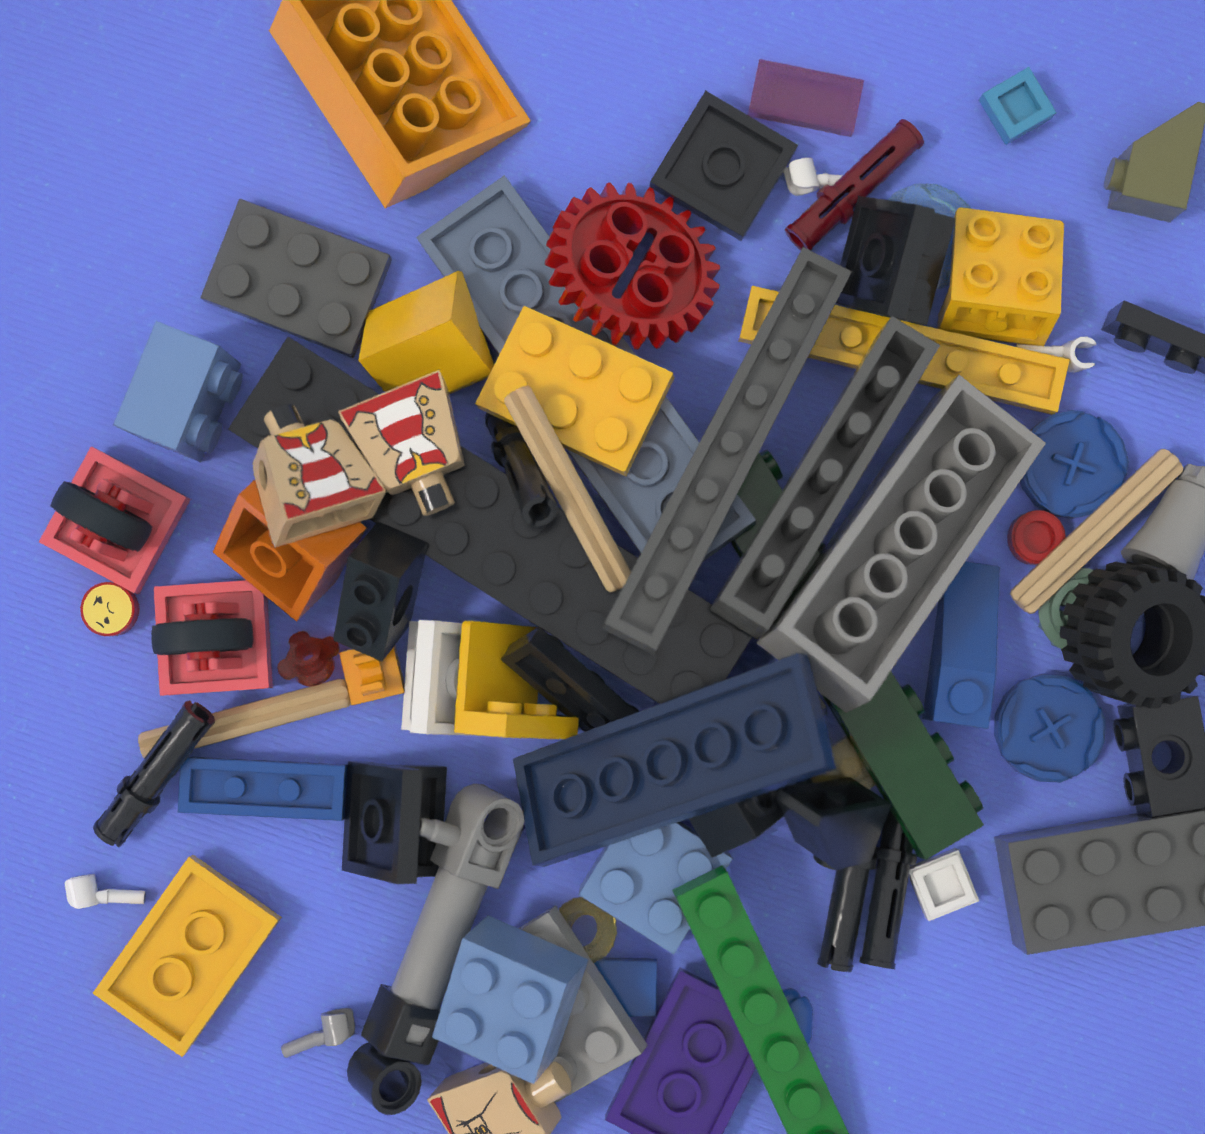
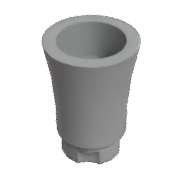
M1187 464L1184 466L1183 472L1178 476V479L1169 485L1159 504L1142 528L1121 550V554L1128 562L1179 571L1186 574V579L1194 580L1205 552V466Z

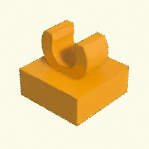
M396 645L383 662L354 649L339 652L351 705L404 693L405 684Z

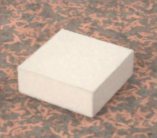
M951 849L916 863V866H910L908 877L926 920H934L979 902L958 849Z

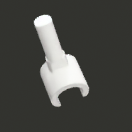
M812 158L794 160L784 170L788 190L795 196L812 193L821 189L826 184L832 186L843 176L828 173L817 175Z
M1079 337L1062 346L1052 345L1050 347L1017 344L1016 347L1070 359L1067 371L1075 373L1095 365V363H1082L1077 360L1075 356L1076 347L1090 348L1097 344L1092 338Z
M95 874L77 876L65 881L67 901L76 909L98 904H144L145 891L98 890Z

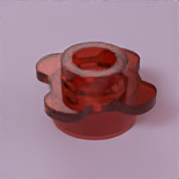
M299 631L293 634L288 641L290 649L287 656L277 666L280 676L286 680L295 678L298 683L304 686H316L324 683L334 671L335 661L333 657L340 651L338 642L333 641L331 636L323 639L310 637L306 631ZM313 655L310 659L304 660L306 656Z

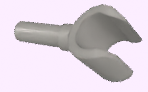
M342 1008L322 1013L323 1030L315 1031L281 1046L283 1056L288 1058L324 1044L326 1046L342 1044L355 1032L352 1009Z

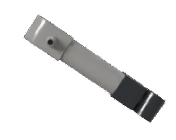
M471 784L459 791L451 803L445 822L437 819H420L419 836L426 837L428 841L436 843L430 860L437 864L439 869L393 985L381 984L361 1033V1036L368 1043L363 1044L354 1052L347 1068L348 1082L377 1111L385 1115H396L405 1111L414 1103L420 1093L421 1075L416 1066L411 1062L429 1065L439 1042L432 1038L462 938L471 930L487 887L499 889L515 846L523 831L524 815L519 804L484 784Z

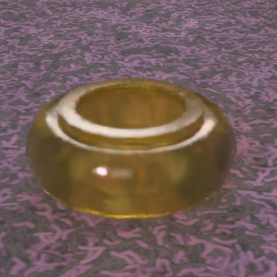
M583 897L572 898L562 904L559 911L571 929L579 917L583 915L594 917L597 923L596 936L591 943L583 946L593 963L605 958L613 948L617 936L615 917Z

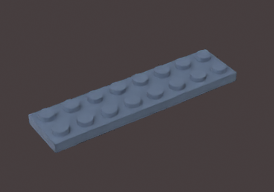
M505 175L416 237L443 277L456 271L463 272L479 326L498 354H500L523 306L613 345L611 330L604 328L599 334L594 336L591 334L594 322L592 319L587 317L579 322L573 320L579 308L575 303L568 305L559 304L558 301L566 288L550 286L549 280L555 269L545 265V260L551 250L546 246L549 236ZM623 337L617 345H613L635 355ZM665 396L627 476H623L572 451H567L639 552L642 553L698 447L699 441ZM736 495L703 561L756 525V519L738 495Z

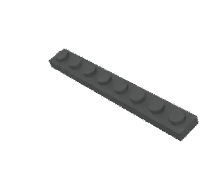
M805 247L802 248L602 629L652 655L655 654L852 271Z

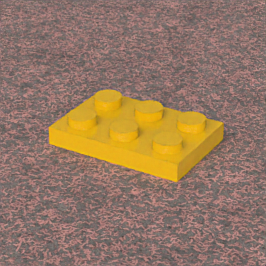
M523 306L475 404L478 409L517 426L504 403V398L520 387L529 386L565 449L623 476H627L674 380V374L658 365Z
M193 854L187 858L92 994L176 1054L183 1057L282 917Z

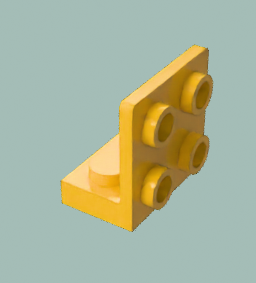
M958 208L954 216L956 219L953 226L950 287L938 314L937 329L980 339L1044 346L1061 315L1064 223L1054 219Z
M463 621L459 647L460 656L454 733L537 739H567L578 735V717L557 716V705L537 704L538 691L501 660L511 643L538 627Z

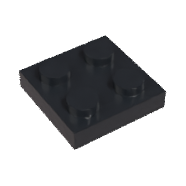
M705 90L651 179L650 187L667 198H674L675 203L742 241L795 154L798 145Z

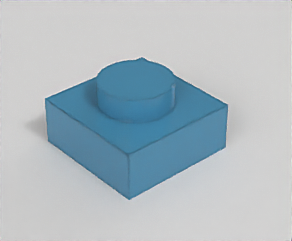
M1029 67L984 92L979 98L980 104L1005 145L1049 121L1057 113Z

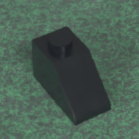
M851 777L780 788L776 798L795 842L814 854L813 858L818 864L832 870H843L847 867L871 861L892 805Z

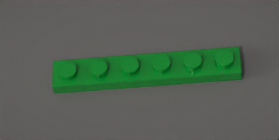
M721 865L673 889L674 896L786 1133L849 1134L727 870Z

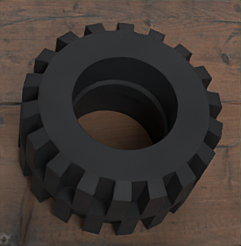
M1128 561L1126 563L1106 564V570L1095 569L1087 575L1089 584L1079 583L1072 592L1076 596L1074 603H1066L1063 614L1068 615L1067 626H1060V638L1067 640V646L1062 648L1061 651L1064 660L1073 663L1069 671L1074 678L1084 681L1083 686L1092 692L1138 707L1161 708L1162 702L1172 705L1180 701L1181 691L1190 694L1198 686L1195 680L1199 674L1205 676V596L1200 595L1202 587L1195 580L1186 579V574L1179 571ZM1144 612L1146 621L1144 638L1138 650L1132 655L1130 645L1132 630L1136 621Z

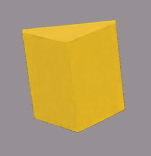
M456 271L374 308L368 313L358 361L384 392L438 370L445 379L449 394L488 378L494 363L484 333L479 326L463 272Z

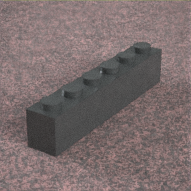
M891 316L875 337L709 610L756 639L769 630L940 347L939 344Z

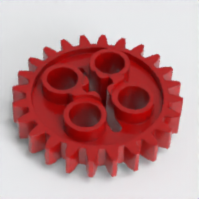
M607 183L600 195L590 187L585 192L582 200L573 197L566 210L560 212L552 227L553 231L546 242V246L551 250L545 260V265L555 269L549 284L550 286L566 288L558 302L560 305L575 303L579 307L573 317L575 322L582 321L587 317L594 321L591 330L592 335L596 336L604 328L611 330L613 345H617L623 335H629L634 349L639 350L648 336L652 345L659 349L668 337L674 343H678L686 331L692 333L712 308L714 302L711 299L720 287V284L715 282L713 278L720 270V265L710 262L708 259L716 248L711 244L699 243L700 238L706 231L704 226L690 228L686 224L692 212L686 210L676 215L672 211L674 198L668 197L662 204L655 202L654 188L649 187L644 196L640 197L637 196L633 184L627 183L622 194L619 195L615 187L611 183ZM645 233H651L654 236V240L634 272V276L619 299L613 297L612 291Z

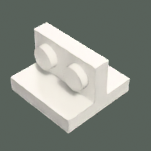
M433 620L409 621L401 730H409L410 733L483 736L454 733L462 623Z

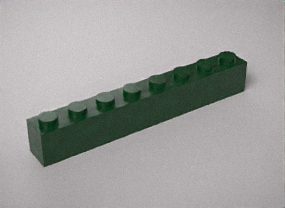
M767 449L758 453L737 493L756 519V525L730 542L739 558L742 557L782 491L777 483L779 479L783 478L782 472ZM823 542L813 555L791 594L826 547ZM890 671L869 702L847 713L822 695L881 796L892 804L890 811L900 824L903 833L908 838L918 857L926 860L984 826L977 812L983 809L979 797L966 780L960 784L958 783L948 766L949 763L954 761V757L938 732L929 735L919 718L920 715L925 713V709L909 684L901 688Z

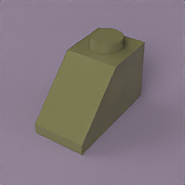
M1195 103L1134 141L1118 158H1112L1104 181V189L1111 191L1108 209L1171 222L1186 210L1205 125V103Z

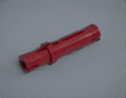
M901 119L887 135L864 154L832 186L824 185L817 192L818 199L792 224L786 227L785 232L792 243L799 250L805 247L811 251L839 223H848L853 218V209H855L858 196L867 197L907 160L912 153L923 146L924 139L917 128L909 121ZM889 155L864 180L860 179L867 172H869L884 156ZM845 193H849V194H848L846 197H844L826 216H824L823 218H820V217H821L825 212H827Z

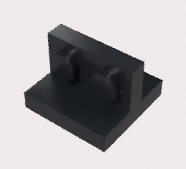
M858 196L840 266L852 271L836 303L927 326L956 218L935 213V209L917 204Z
M348 761L342 871L394 884H416L417 877H435L439 866L430 859L436 843L428 841L426 837L419 836L421 818L437 819L444 822L447 767L438 765H387L367 761Z

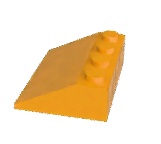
M282 0L269 29L276 43L384 208H388L431 188L526 128L531 122L452 0Z

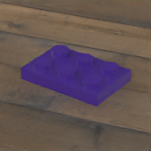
M679 967L656 1013V1017H654L643 1038L647 1043V1047L641 1055L632 1060L605 1114L606 1121L631 1134H723L756 1069L718 987Z

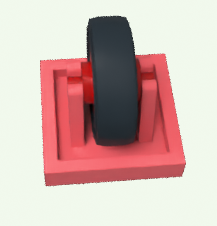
M91 446L72 482L64 481L54 495L50 506L55 510V513L39 542L123 588L140 594L191 499Z
M247 580L154 587L156 625L152 626L151 637L153 652L158 657L160 696L273 688L268 598Z

